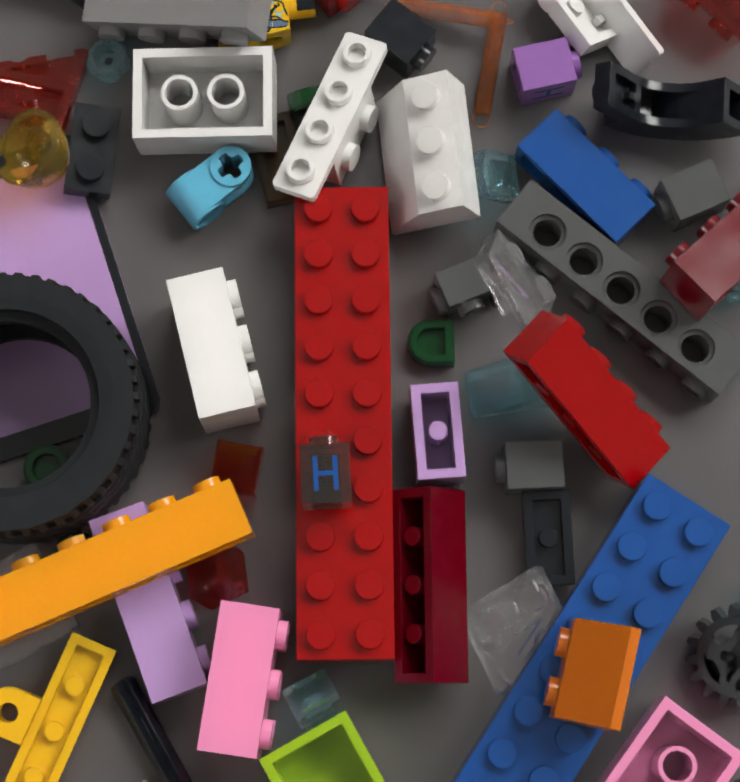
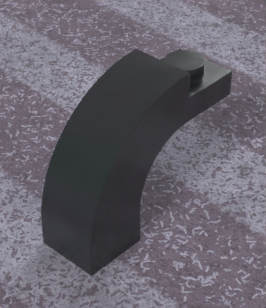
M613 61L597 63L595 66V82L592 86L593 109L604 114V125L609 128L641 137L682 141L715 140L740 136V85L726 77L696 83H663L642 78Z

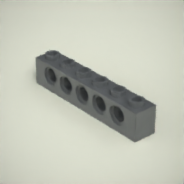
M532 179L497 219L493 233L498 236L496 241L502 249L514 257H518L521 254L534 265L533 271L544 282L552 286L558 283L571 294L569 299L576 307L587 314L595 312L608 322L605 326L613 336L625 343L631 340L644 351L642 356L650 365L662 372L668 369L681 380L679 385L691 397L699 401L705 398L711 403L721 394L740 370V341L707 315L698 321L659 282L660 279ZM541 229L549 230L555 235L557 243L549 247L542 246L536 242L533 233ZM577 257L587 259L593 267V273L589 275L577 274L571 268L570 260ZM610 286L623 287L629 294V302L625 304L614 303L607 295V288ZM648 314L660 316L665 322L666 331L663 333L650 331L645 326L644 316ZM686 342L696 344L702 351V361L691 362L687 360L682 354L681 345Z

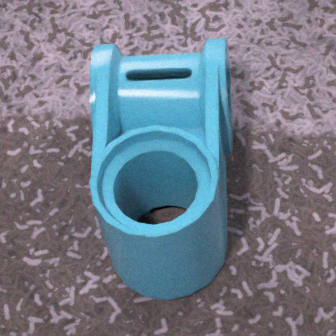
M233 145L224 146L196 168L175 180L167 189L166 196L194 230H199L216 219L226 207L252 187L254 170L251 166V160L242 148ZM230 164L235 169L239 168L241 175L237 178H234L231 174L226 175L224 168Z

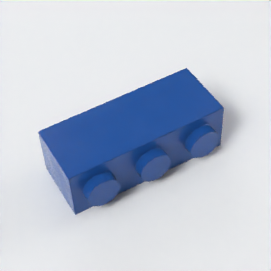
M556 108L517 145L514 160L543 189L619 246L649 217L656 205L651 201L652 195L642 182L635 178L630 180L618 168L619 163L609 150L604 147L597 148L586 137V130L576 118L571 115L565 117Z

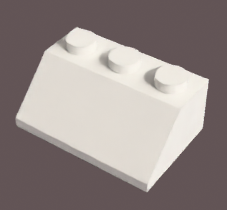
M447 70L402 80L376 102V106L379 108L378 123L386 187H388L391 233L398 235L481 217L464 84Z

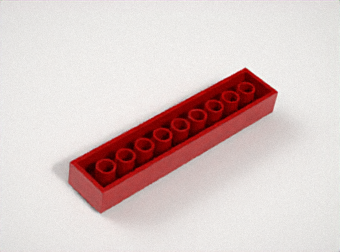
M324 187L314 202L295 197L297 662H394L388 187ZM332 455H337L339 490H334L333 475L318 476L319 491H314L312 456H317L318 471L333 470Z

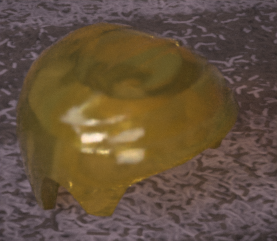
M30 108L16 115L4 135L0 138V152L5 160V165L0 169V175L9 184L32 189L45 188L58 182L69 168L70 152L68 140L56 118L47 111Z

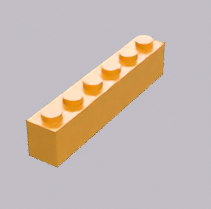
M219 476L208 478L192 487L194 492L192 495L176 501L174 495L164 497L147 506L149 513L133 520L130 519L129 515L117 517L102 525L104 532L87 540L84 534L76 535L58 543L56 546L59 552L40 559L39 554H32L11 564L13 571L0 576V647L255 538L256 536L230 478L222 482Z

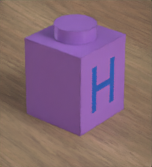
M567 37L513 48L509 65L520 106L573 94L577 78L582 77V68L577 51L570 52Z

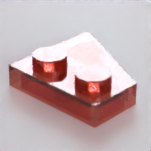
M86 49L74 50L75 56L47 60L46 55L28 57L21 62H12L10 60L0 62V118L64 134L90 61L89 51Z

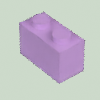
M458 381L410 385L409 406L416 487L463 484L466 478Z

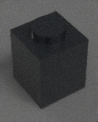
M390 0L364 31L365 37L386 43L388 52L383 62L405 79L415 69L420 72L423 71L437 51L434 48L436 30L397 0Z

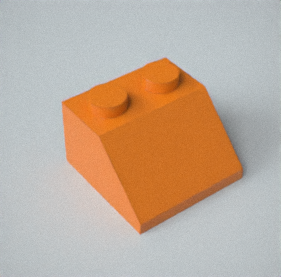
M581 618L570 620L568 628L560 627L554 648V656L561 657L557 677L549 676L543 705L551 707L549 718L603 731H620L642 629Z

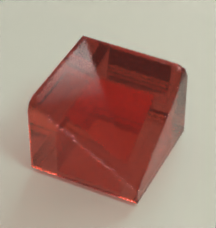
M218 439L212 477L219 476L221 482L230 478L238 495L257 498L265 457L264 447Z
M235 546L186 567L190 599L212 610L220 607L221 600L231 601L249 592L244 553Z

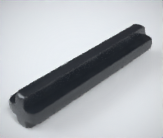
M127 676L116 682L111 687V692L160 781L192 782L137 680L133 676Z

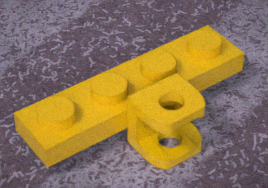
M72 632L43 698L18 687L5 686L0 688V737L21 745L4 782L59 781L117 652L116 650ZM5 703H12L17 707L18 716L15 720L10 721L3 717L2 707Z

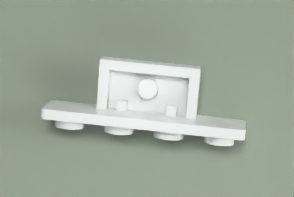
M538 0L540 7L549 14L564 34V37H567L568 44L577 51L580 57L608 46L625 69L638 76H642L664 53L662 46L626 0Z
M352 32L345 33L272 183L275 190L314 202L317 200L325 181L341 185L347 170H354L360 156V143L366 132L371 133L378 119L379 108L375 105L371 86L388 52L386 43Z

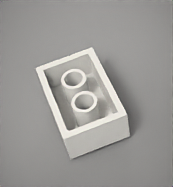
M273 47L133 49L132 139L140 154H213L218 149L231 145L242 148L246 153L277 152V64Z
M223 267L166 280L198 418L206 434L261 421L258 408L266 406V401L258 370L249 372L247 363L255 362L256 360L247 325L238 326L236 319L245 317L236 279L226 281Z

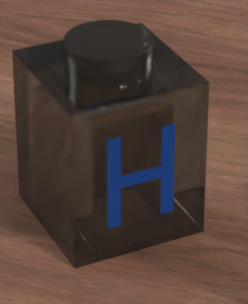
M323 435L309 438V444L299 445L303 510L352 508L349 442L339 443L338 436Z

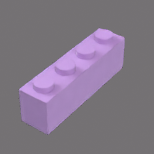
M142 501L88 522L93 536L104 532L102 525L112 519L129 515L130 519L133 520L149 513L147 505ZM180 570L115 597L151 703L156 705L203 688L208 683L211 656L206 644L197 646L192 628L199 626L190 599L181 601L176 583L183 581Z

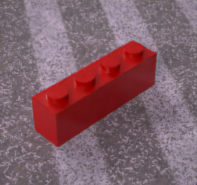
M541 310L503 351L504 354L608 478L634 489L670 449L669 445L659 434L662 430L661 425L650 414L637 407L634 403L637 399L634 391L623 381L613 377L609 372L612 366L610 361L599 350L589 347L582 338L585 335V330L574 318L568 314L558 316Z

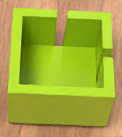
M346 710L259 759L270 782H385Z

